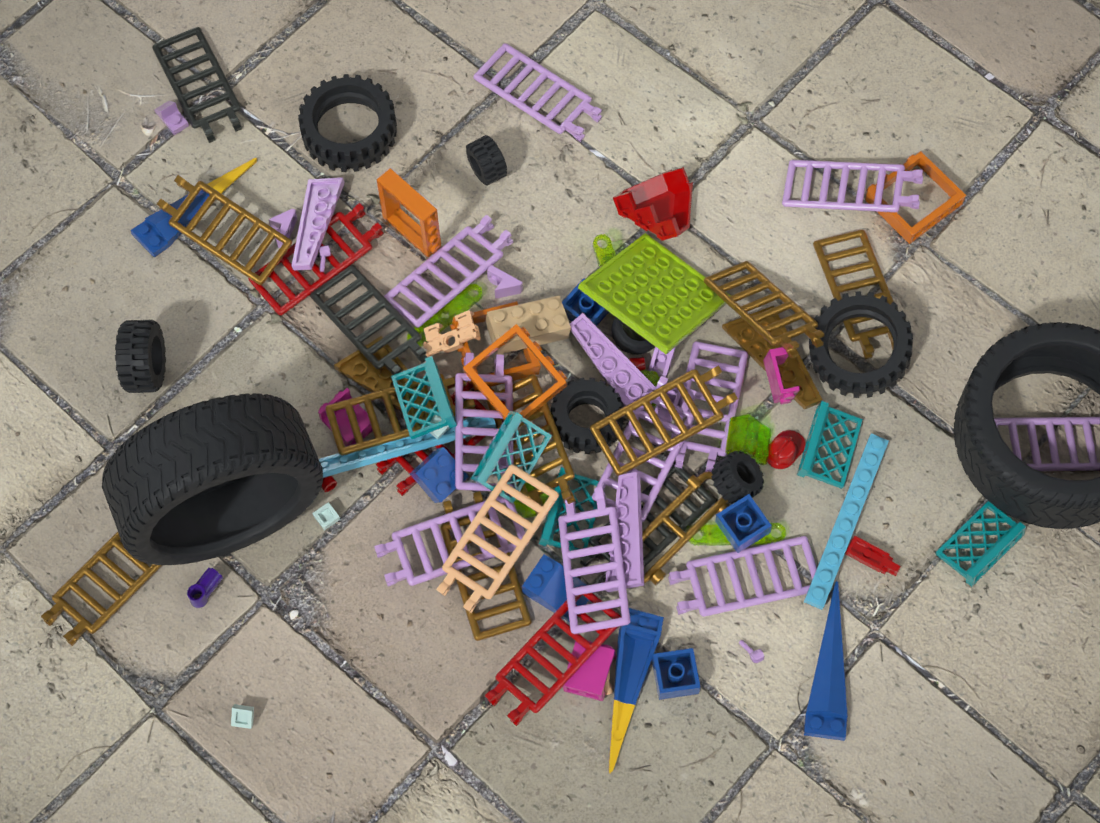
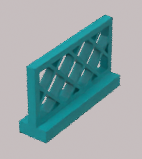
M432 356L425 358L426 363L391 376L411 439L445 426H449L450 429L457 426L438 367ZM426 371L423 379L416 377L418 372ZM403 378L408 379L405 386L399 385L397 381ZM413 381L420 383L416 390L409 388ZM424 385L431 387L428 394L421 392ZM406 392L413 394L410 401L403 400ZM418 396L425 398L421 405L414 403ZM429 400L436 402L433 409L425 407ZM411 407L418 409L415 416L408 415ZM422 411L430 413L426 421L419 419ZM434 415H437L442 419V421L438 423H431V420ZM416 422L423 424L420 430L413 432L412 428Z
M821 401L815 410L797 475L803 478L808 476L842 489L863 419L828 407L829 403ZM828 414L835 415L839 422L831 425ZM852 421L856 423L855 429L849 431L844 422ZM841 424L845 434L837 436L833 427ZM830 430L834 439L826 442L823 432ZM847 436L851 444L849 447L844 448L840 439ZM836 441L840 451L833 453L828 444ZM824 446L829 456L821 458L818 449ZM842 453L846 462L839 465L835 456ZM831 458L835 468L828 470L823 461ZM819 463L824 473L817 474L812 472L813 466ZM838 470L841 476L840 482L833 480L830 473Z
M510 411L471 479L493 491L496 485L491 486L486 483L490 475L497 474L499 482L501 479L500 472L506 471L508 468L499 469V459L507 457L509 466L512 464L510 455L517 453L520 455L521 464L515 466H522L523 471L530 474L552 435L522 417L518 412ZM521 422L527 425L528 433L519 435L518 432ZM540 433L545 436L541 444L535 445L534 434ZM529 436L531 447L522 449L520 438ZM516 439L518 450L509 452V442ZM532 449V460L525 462L523 452ZM513 474L511 476L512 480L508 481L507 484H513V488L520 492L526 481L521 478L515 479ZM503 490L499 494L500 497L510 503H514L516 499L513 496H507Z
M563 467L560 468L557 478L566 474ZM575 474L573 479L577 480L580 487L574 490L571 489L576 499L575 508L578 507L580 512H584L581 505L590 501L593 510L598 509L597 501H593L586 487L589 485L597 486L599 481ZM560 486L553 490L559 493V497L548 512V515H546L538 544L543 546L551 545L561 549V543L554 541L553 537L555 533L559 532V528L556 529L557 525L559 527V516L564 513L567 514ZM583 490L587 499L579 502L574 493ZM595 518L585 519L589 525L588 529L593 528ZM573 521L567 524V527L573 525L576 531H580L578 525L576 524L579 521ZM590 537L581 538L584 543L583 548L588 547ZM572 540L569 541L570 551L580 549L573 545Z
M988 501L936 551V555L966 579V583L973 587L1024 536L1026 526L1021 522L1017 524ZM989 509L995 514V518L984 519L983 513ZM973 523H981L982 531H971L970 526ZM984 523H996V531H985ZM999 523H1007L1011 528L999 531ZM997 535V542L986 543V536ZM960 536H968L969 544H958L957 539ZM971 536H983V544H972ZM970 548V556L959 557L958 549ZM972 548H984V554L982 556H973ZM946 549H955L956 557H947L943 552ZM959 561H971V567L965 571L960 567Z

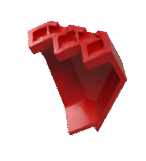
M684 167L675 170L671 169L624 189L614 196L613 200L620 216L629 218L635 222V225L645 231H651L657 235V238L663 241L678 237L690 227L693 182L689 183Z

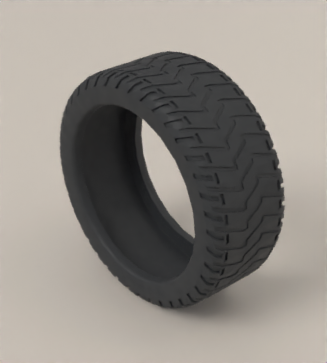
M1067 322L1035 324L1034 326L1030 325L1021 328L1019 331L1015 330L998 340L995 345H992L981 356L958 401V407L954 416L953 433H955L954 441L959 461H961V465L974 487L977 488L984 498L988 499L999 510L1015 519L1039 527L1054 529H1074L1099 523L1100 477L1090 480H1065L1048 476L1029 467L1014 455L1003 441L994 421L992 401L995 391L1011 380L1029 374L1046 373L1070 377L1087 385L1100 395V331L1089 326L1086 327L1081 324H1070Z
M260 393L217 397L195 403L163 416L136 432L119 446L106 463L102 475V489L124 548L135 559L153 565H182L200 562L252 545L282 529L296 519L297 516L301 515L313 503V500L316 499L323 484V468L299 412L282 398L268 394L262 395Z

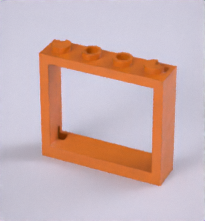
M921 151L907 159L903 164L905 171H910L918 165L951 198L913 227L897 212H877L909 244L959 208L966 197V194ZM893 171L889 175H885L884 189L896 181L897 172ZM877 184L870 185L866 190L865 201L868 204H874ZM882 198L881 204L889 205V204Z
M391 168L388 169L377 179L383 218L429 258L441 247L437 209ZM400 203L420 220V225L401 209Z
M518 302L476 311L472 316L473 323L485 322L487 312L518 305ZM453 317L452 325H450L451 331L459 326L455 317ZM467 342L463 343L464 347L457 349L462 354L461 362L463 367L465 354L471 353ZM529 348L522 349L527 364L505 369L504 375L511 376L513 381L540 373V362ZM468 381L472 384L474 391L479 390L472 381ZM485 382L489 387L504 384L496 382Z
M517 324L463 367L464 373L504 420L510 411L474 369L516 334L557 381V383L519 414L525 419L529 418L567 387V382L565 381L567 377L565 374L553 367L555 365L553 360L548 355L545 357L540 352L542 351L540 345L536 341L532 342L528 338L530 336L528 331L524 327L520 328Z

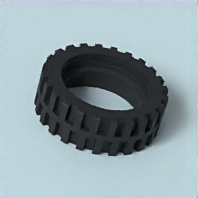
M343 74V78L332 76L331 81H321L318 88L313 86L310 89L311 95L306 94L303 98L304 104H300L299 127L305 149L309 151L310 157L313 160L318 158V163L321 166L327 164L330 170L335 171V168H341V172H347V169H353L354 172H357L363 166L368 169L374 161L378 164L381 161L382 155L387 156L389 154V146H394V137H397L394 104L390 100L387 90L383 92L382 85L379 83L374 85L372 79L368 77L366 80H363L361 75H355V78L349 77V74ZM341 104H361L372 109L378 116V126L366 138L354 143L332 142L320 135L318 130V122L321 117L333 107Z
M855 291L856 296L849 297L848 293L842 294V299L839 301L836 298L830 300L831 306L827 308L824 305L821 308V315L815 316L814 320L818 323V327L815 329L821 330L824 333V337L820 338L823 341V345L818 348L809 339L810 359L815 373H819L820 380L823 383H829L831 390L834 391L837 388L840 390V394L844 396L847 395V392L853 393V398H859V394H867V398L873 397V392L879 391L880 395L885 393L886 387L890 386L893 388L896 386V380L898 378L902 380L905 376L906 368L909 369L912 357L913 334L911 333L910 322L906 321V314L904 311H898V305L895 302H892L890 305L887 303V297L883 295L879 299L875 297L873 292H869L868 296L861 295V291ZM851 318H872L883 323L890 330L894 346L892 355L884 366L867 373H854L846 371L834 363L828 350L830 334L837 325Z

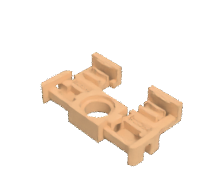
M468 310L456 315L455 320L458 321L459 326L457 329L445 334L439 333L440 329L443 328V325L440 323L424 328L427 341L423 343V347L427 349L425 355L430 357L441 351L450 353L464 347V342L472 339L479 341L481 339L479 328L473 323L472 319L474 312ZM454 336L455 343L449 346L448 340Z

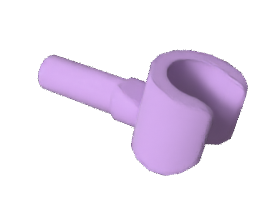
M329 245L319 248L321 257L320 272H324L325 257L331 256Z
M743 640L739 642L749 653L753 663H759L764 660V654L761 649L753 651Z

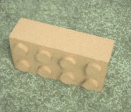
M560 295L487 312L485 322L492 343L516 324L520 328L524 327L530 334L528 338L532 342L536 341L539 345L568 339L571 330ZM516 334L495 353L500 355L528 347Z

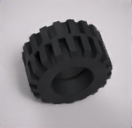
M485 135L466 145V155L470 166L484 185L488 186L507 176V165L503 154L491 137Z
M743 451L731 452L715 463L711 471L713 474L711 476L714 481L713 485L718 490V494H721L722 498L725 501L728 500L731 504L748 494L753 498L764 487V479L762 478L764 475L760 470L759 464L748 453L745 454Z

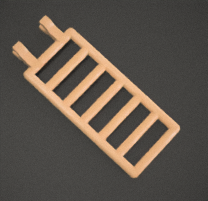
M513 464L509 465L443 564L442 569L448 574L436 590L446 596L456 579L474 590L463 606L470 613L474 611L482 596L486 599H491L558 499L559 493ZM515 474L548 495L549 498L544 506L508 485L507 482L511 476ZM502 490L538 512L532 523L496 500ZM493 507L526 528L527 531L522 539H519L486 518L485 515L489 509ZM480 523L516 546L510 556L474 534ZM469 540L505 562L499 573L463 550ZM457 557H460L494 579L488 590L452 567Z

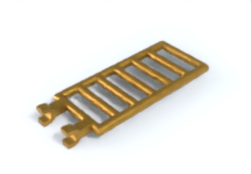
M177 175L174 182L189 192L188 196L178 209H175L161 198L156 204L161 210L172 216L169 220V225L258 285L264 284L292 245V240L203 181H198L193 186ZM202 189L209 194V197L185 227L178 221ZM217 199L224 206L200 237L192 231ZM232 209L239 215L218 244L213 246L207 242L229 210ZM246 218L253 223V226L231 256H228L222 250ZM261 228L268 235L248 263L243 266L236 260ZM274 238H276L283 245L262 274L258 276L251 270Z
M857 230L814 241L813 246L833 298L839 301L842 299L840 295L842 292L879 284L881 293L875 294V297L880 299L883 295L887 297V303L890 305L894 302L865 230ZM859 237L863 244L860 247L825 255L822 249L823 246ZM866 253L869 259L868 262L832 271L828 264L830 261ZM870 268L873 269L875 277L840 286L836 285L834 277ZM856 317L843 321L850 341L860 342L865 360L872 358V353H874V348L868 338L888 334L893 349V337L886 326L855 333L853 324L873 320L872 318Z
M742 262L704 278V283L773 346L780 344L792 359L799 354L795 350L799 347V343L791 340L794 337L805 333L816 348L823 345V341L820 338L824 337V333L821 330L815 329L818 327V323L750 262ZM745 269L750 272L748 275L721 286L715 283V281ZM755 279L761 282V284L732 296L726 293L728 290ZM766 289L772 292V294L743 306L737 303L739 300ZM777 299L784 302L755 316L747 313ZM788 309L795 312L793 315L764 327L758 323ZM800 319L807 323L777 337L770 334V332Z
M719 365L703 375H700L697 369H692L590 426L592 434L617 476L625 474L724 418L721 409L736 402L738 398L735 393H732L718 402L714 400L705 383L722 373ZM692 378L714 413L713 416L706 420L703 419L683 384ZM676 387L697 422V425L690 429H687L667 394L668 391ZM659 396L681 434L672 439L650 401ZM641 406H644L664 441L663 444L655 448L633 412ZM627 415L647 450L645 454L639 457L634 453L616 421ZM608 424L630 459V462L621 467L599 430Z
M440 374L455 417V405L448 390L455 387V376L445 379L443 374ZM413 381L409 388L415 389L420 383ZM427 385L423 386L422 393L428 394ZM395 387L326 406L325 410L340 455H347L410 437L408 429L401 431L390 395L396 394ZM406 392L403 400L410 401V394ZM383 398L394 432L382 436L372 405V400ZM473 399L463 402V409H475ZM429 400L426 408L433 409V402ZM362 403L365 405L375 436L374 439L367 441L363 440L353 406ZM411 407L408 415L415 416V409ZM344 408L346 409L356 444L347 447L344 445L334 411ZM416 422L412 428L413 432L420 430L423 425Z
M535 374L513 384V392L531 383L535 391L514 402L513 411L535 401L543 394ZM505 388L496 393H505ZM486 400L489 410H496L491 405V403L488 400ZM546 403L527 420L531 422L544 415L547 424L540 428L547 433L550 432L553 441L547 443L541 455L556 448L559 458L532 470L530 475L536 478L563 465L566 474L545 485L552 489L560 486L563 499L567 500L568 504H571L576 499L568 481L572 480L575 474L549 406ZM494 418L496 428L500 429L503 424L501 418ZM534 434L533 439L542 436V434ZM529 436L520 438L521 446L530 442ZM516 440L513 441V450L518 448ZM532 451L524 455L525 462L531 461L533 458ZM513 454L514 465L521 464L520 457L515 459ZM524 483L520 492L544 506L540 496L543 492L537 488L528 492Z
M480 491L473 493L475 504L483 502ZM450 500L443 502L445 514L454 512ZM487 512V514L485 515V517L489 519L490 516H489V513ZM469 516L458 519L460 527L471 524ZM450 522L442 524L440 530L450 555L457 545V541H452L449 530H452ZM492 530L483 531L485 539L497 537L496 533ZM482 552L472 554V556L482 554ZM457 558L454 563L459 562L463 559ZM504 565L492 569L499 573ZM514 565L508 573L511 583L499 586L494 596L514 590L517 601L478 613H474V611L470 613L465 610L476 641L531 625L532 620ZM482 571L467 576L473 581L489 578ZM456 579L463 604H465L471 595H469L466 585ZM520 609L522 620L480 632L477 621Z
M118 531L52 596V600L56 604L41 616L44 622L51 626L57 617L65 611L78 622L72 630L63 636L71 646L78 641L79 637L86 630L91 634L96 633L162 566L152 564L149 567L145 562L135 559L120 542L121 538ZM113 547L144 572L136 581L106 556ZM98 561H101L129 586L122 595L91 570ZM84 575L115 600L107 610L77 584ZM70 589L101 615L93 624L62 598Z

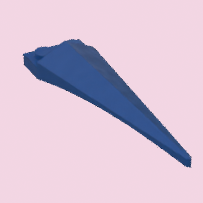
M836 581L806 709L804 736L845 741L848 715L839 586Z

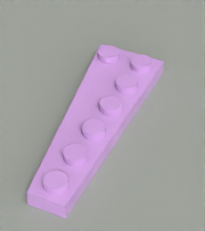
M343 177L308 179L292 261L293 270L312 269L345 183Z
M583 313L570 323L571 332L608 385L615 388V393H619L624 407L641 398L644 392L650 393L656 389L636 366Z
M632 472L619 475L615 506L626 589L644 586L640 474ZM614 551L609 552L610 562H614ZM616 569L606 572L605 582L617 580ZM618 588L610 589V590H606V591H607V592L618 591Z

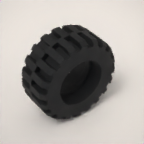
M126 320L118 328L115 344L116 371L118 373V380H120V386L128 393H152L158 391L163 385L166 372V347L164 345L163 332L160 329L161 326L154 320Z
M583 377L578 378L577 382H574V380L569 381L568 386L554 396L553 403H551V414L560 438L564 442V447L567 449L573 448L575 453L585 451V454H590V451L599 453L602 449L590 428L574 424L569 418V413L579 405L591 404L600 408L604 412L605 417L624 407L619 393H615V388L611 385L607 387L606 382L603 380L597 382L595 378L590 377L589 380H584ZM624 416L616 420L621 430L623 428ZM608 424L599 429L606 443L611 447V442H616L618 439L611 426Z

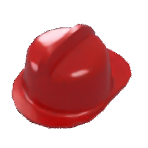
M793 430L782 431L773 439L765 451L767 463L775 469L790 467L804 451V437Z

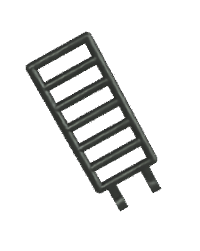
M195 27L155 43L152 46L192 128L202 127L209 143L215 141V137L208 123L228 116L235 132L242 130L240 121L235 112L241 110V105L200 27ZM197 35L198 42L163 55L162 48ZM202 47L206 53L172 68L167 63ZM208 60L213 66L178 81L174 77V74ZM215 73L219 78L217 81L185 94L180 89V87ZM223 86L226 93L189 107L187 100ZM230 99L233 106L196 121L194 113Z
M350 265L310 293L312 300L376 369H381L385 366L392 375L400 373L402 371L401 368L392 360L408 349L415 354L421 363L425 362V358H427L425 355L426 351L417 344L421 340V335L355 265ZM351 273L357 278V280L324 302L320 297L321 294ZM362 284L368 290L337 313H334L330 308ZM372 296L379 301L347 325L341 320L342 317ZM383 308L390 313L359 336H356L351 331ZM394 319L401 325L370 348H367L362 343ZM405 331L412 337L381 360H378L373 355Z
M674 463L663 485L678 497L682 491L668 478L677 472L687 481L691 475L683 467H674ZM650 484L641 493L649 496L653 485ZM702 485L696 490L706 499L700 507L687 498L683 504L693 513L685 520L676 511L670 515L683 531L716 502L715 497ZM657 495L654 502L664 510L669 504ZM649 512L646 520L651 523L655 517ZM662 523L656 529L665 539L658 545L649 537L643 541L651 550L643 558L644 567L678 537L673 531L670 532ZM606 534L592 536L589 539V543L593 547L602 545L599 540ZM609 552L600 553L608 562H610ZM599 554L580 557V564L583 567L589 566Z

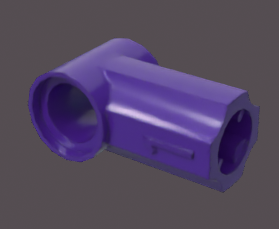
M208 567L197 583L188 588L187 595L193 607L202 608L207 604L208 597L223 579V576L218 571ZM196 594H202L199 598H193Z

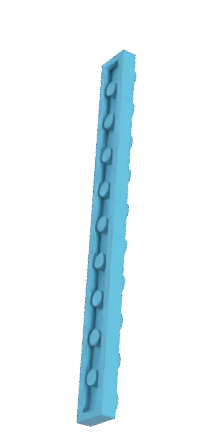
M463 418V427L497 429L494 418ZM455 427L449 428L439 440L428 433L415 439L406 437L343 456L338 453L320 458L323 478L455 441ZM463 435V438L473 435Z
M872 433L870 434L804 603L821 610L824 608L889 440Z

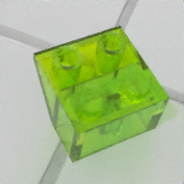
M750 414L731 417L725 453L730 454L734 451H743L745 454L748 453L751 458H754L757 464L767 465L771 429Z

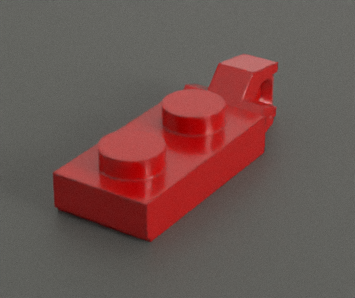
M857 536L853 537L845 552V555L879 573L885 574L887 572L896 576L901 567L892 562L893 558L890 557L889 553Z

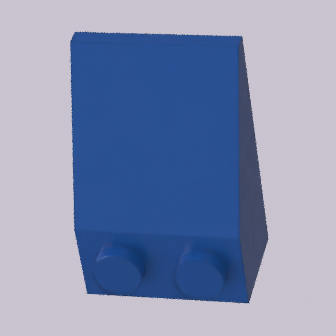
M543 554L522 585L523 594L555 613L567 600L564 567ZM573 577L574 588L582 585L586 586L579 578ZM582 595L575 603L577 606L586 605L589 600ZM567 611L561 618L568 622L570 621L569 612Z

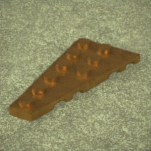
M773 305V306H770V307H768V308L762 309V310H760V311H757V312H755V313H752V314H750V315H751V316H755V315H757V314H759V313H762V312H764V311H766V310H769V309H771V308H774V305ZM777 314L758 323L764 327L781 319ZM742 317L722 325V329L765 371L763 360L769 350L782 347L780 344L776 346L771 345ZM784 326L770 332V334L777 337L786 333L787 330ZM799 354L793 359L788 356L784 364L778 365L783 388L788 389L799 386L800 390L794 397V400L804 410L823 401Z
M380 336L365 346L370 348L383 337ZM387 344L373 355L378 360H381L393 350ZM359 350L334 364L336 370L372 393L394 387L391 372L385 366L381 369H376ZM398 357L392 360L401 368V372L408 370ZM403 378L397 382L401 385L407 383L408 379ZM397 394L390 395L393 407L402 412ZM418 396L414 403L421 405L424 400L423 397ZM422 411L419 419L426 421L429 416L428 412Z

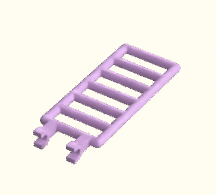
M504 43L473 76L476 81L556 133L562 134L566 130L580 142L585 137L582 134L584 129L572 123L582 111L585 112L597 123L602 118L600 115L602 110L590 105L592 98L507 43ZM505 52L513 55L508 63L490 81L483 77ZM519 60L527 64L504 90L496 85ZM533 69L541 73L518 99L510 94ZM546 78L555 82L532 108L524 103ZM560 87L569 91L546 117L538 112ZM574 96L583 100L560 126L552 122L554 117Z
M790 160L782 205L785 207L898 212L900 206L919 209V195L901 196L903 181L923 184V170L905 171V166L900 164ZM795 167H806L801 200H790ZM813 168H824L819 201H808ZM831 169H842L837 202H826ZM850 169L860 170L855 203L844 202ZM868 170L879 171L874 204L863 203ZM886 171L897 172L892 205L881 204Z
M485 215L475 228L465 227L385 294L384 297L414 327L419 328L482 275L491 265L502 258L503 252L501 250L513 243V240L510 238L512 235L509 231L505 230L493 244L489 242L482 234L492 230L494 225L490 223L492 219ZM470 235L494 255L485 261L461 242V240ZM456 246L479 264L480 267L472 273L447 252ZM442 257L467 278L458 284L434 263ZM429 269L453 290L447 295H443L420 275ZM415 280L439 301L430 307L406 286ZM401 292L425 313L416 319L392 298Z
M699 341L693 343L686 373L695 369L696 365L712 369L719 365L722 371L736 373L735 382L713 378L705 384L732 389L738 400L728 405V415L723 414L724 418L720 420L726 422L724 431L706 428L697 433L722 439L721 447L718 448L684 440L676 456L674 467L682 468L686 449L709 453L705 472L712 471L717 455H727L748 360V353L746 351ZM699 349L739 357V365L734 366L697 358ZM693 378L684 383L687 391L691 388L692 381L695 382ZM697 391L695 399L706 401L702 392ZM712 395L716 402L725 398L717 395ZM682 396L678 405L680 407L682 406L684 401ZM698 409L703 418H710L714 415L712 411ZM672 432L671 439L678 434Z
M474 353L465 354L464 366L474 359ZM496 354V359H494L495 375H478L484 382L505 383V393L494 392V394L500 401H505V407L509 411H513V379L509 375H504V355ZM457 373L455 376V420L457 424L455 427V486L458 490L491 491L479 483L463 482V471L475 472L479 465L463 464V453L485 454L489 446L463 445V435L496 436L499 429L463 427V417L503 418L496 410L463 409V399H487L481 392L463 391V381L471 380L465 373ZM513 440L508 444L509 452H513ZM510 455L511 462L514 465L513 455ZM506 457V466H505V465H499V469H503V468L509 467V466H508V462H507V457Z
M661 376L656 389L667 384L668 378ZM689 388L688 393L694 401L697 391ZM644 392L641 397H643V396H645V395H647V394H649V393H648V392ZM660 396L650 401L667 409ZM683 401L681 407L673 404L679 415L686 418L684 424L687 429H690L695 418L691 411H689L685 401ZM644 406L634 410L638 420L642 418L653 423L648 413L643 411ZM659 418L665 429L678 435L681 434L676 425ZM630 421L624 431L627 440H629L631 434L639 437ZM646 433L652 444L659 446L664 443L662 439ZM684 441L667 450L670 453L666 461L656 457L646 461L661 468L657 479L637 469L626 472L627 474L638 472L640 480L653 485L649 496L641 493V501L645 503L641 510L642 522L646 520ZM619 442L613 455L621 467L625 464L618 460L624 449ZM632 447L637 457L645 454V452ZM609 463L596 488L603 487L604 490L607 485L617 490L618 482L610 478L613 469ZM594 491V493H593V495H592V499H593L594 501H597V500H596L595 491ZM606 498L607 507L616 506L615 501Z
M1100 417L994 418L997 428L998 425H1008L1013 454L1021 460L1016 425H1027L1033 464H1027L1029 467L1037 471H1100V463L1097 462L1091 425L1100 424ZM1035 425L1046 426L1052 463L1041 464ZM1054 425H1064L1071 463H1060ZM1072 425H1083L1089 463H1079Z
M603 487L595 488L598 509L576 513L575 502L568 504L567 500H565L567 515H562L558 518L570 630L573 634L624 626L630 623L617 512L613 506L606 507V495L603 492ZM609 515L610 525L567 533L566 523ZM611 533L612 543L569 550L570 540ZM614 551V562L576 569L571 568V559ZM616 569L617 580L574 588L573 577ZM618 588L619 599L576 606V595ZM621 607L622 618L578 625L577 614Z
M500 496L497 497L496 500L498 502H505L509 509L517 513L514 503H510ZM485 501L392 533V542L374 546L378 558L397 550L403 570L384 575L387 586L389 587L407 579L410 586H414L448 574L443 571L442 567L433 570L420 531L431 528L442 561L445 563L449 554L438 525L450 522L458 543L463 534L457 518L468 515L470 522H472L476 512L481 509ZM491 507L488 511L491 521L502 527L496 510ZM512 520L519 539H522L525 534L523 526ZM479 524L475 534L486 541ZM496 533L501 546L498 549L505 554L514 551L516 546L512 543L508 544L506 539ZM411 534L426 572L415 577L401 540L402 537ZM465 545L463 550L469 553L467 545ZM481 547L482 554L473 556L481 562L495 557ZM465 560L453 563L452 565L456 570L471 566Z
M801 536L746 548L739 553L732 551L688 561L686 563L687 570L670 572L668 577L670 585L691 580L696 600L678 602V606H676L678 615L699 609L700 615L705 617L807 594L810 585L802 587L790 547L802 545L813 579L817 566L808 538ZM783 549L795 589L783 591L771 551ZM764 553L776 593L764 595L752 555ZM745 557L756 597L744 598L733 559ZM726 561L737 598L736 602L727 604L725 603L714 563ZM707 565L718 606L706 608L695 569Z

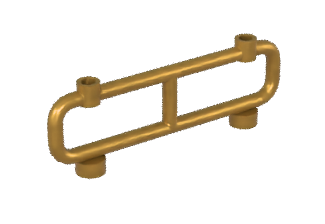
M710 471L703 472L698 477L692 475L686 482L688 487L642 531V539L644 541L661 523H664L680 538L644 574V584L649 580L655 586L659 584L666 576V573L661 568L715 514L730 506L727 503L728 500L725 501L721 497L686 533L669 518L706 479L712 480L711 476L713 474Z

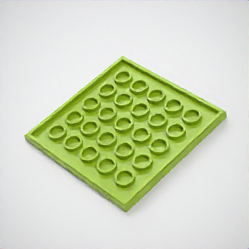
M646 233L583 280L578 286V289L665 354H668L726 304L704 283L705 276Z

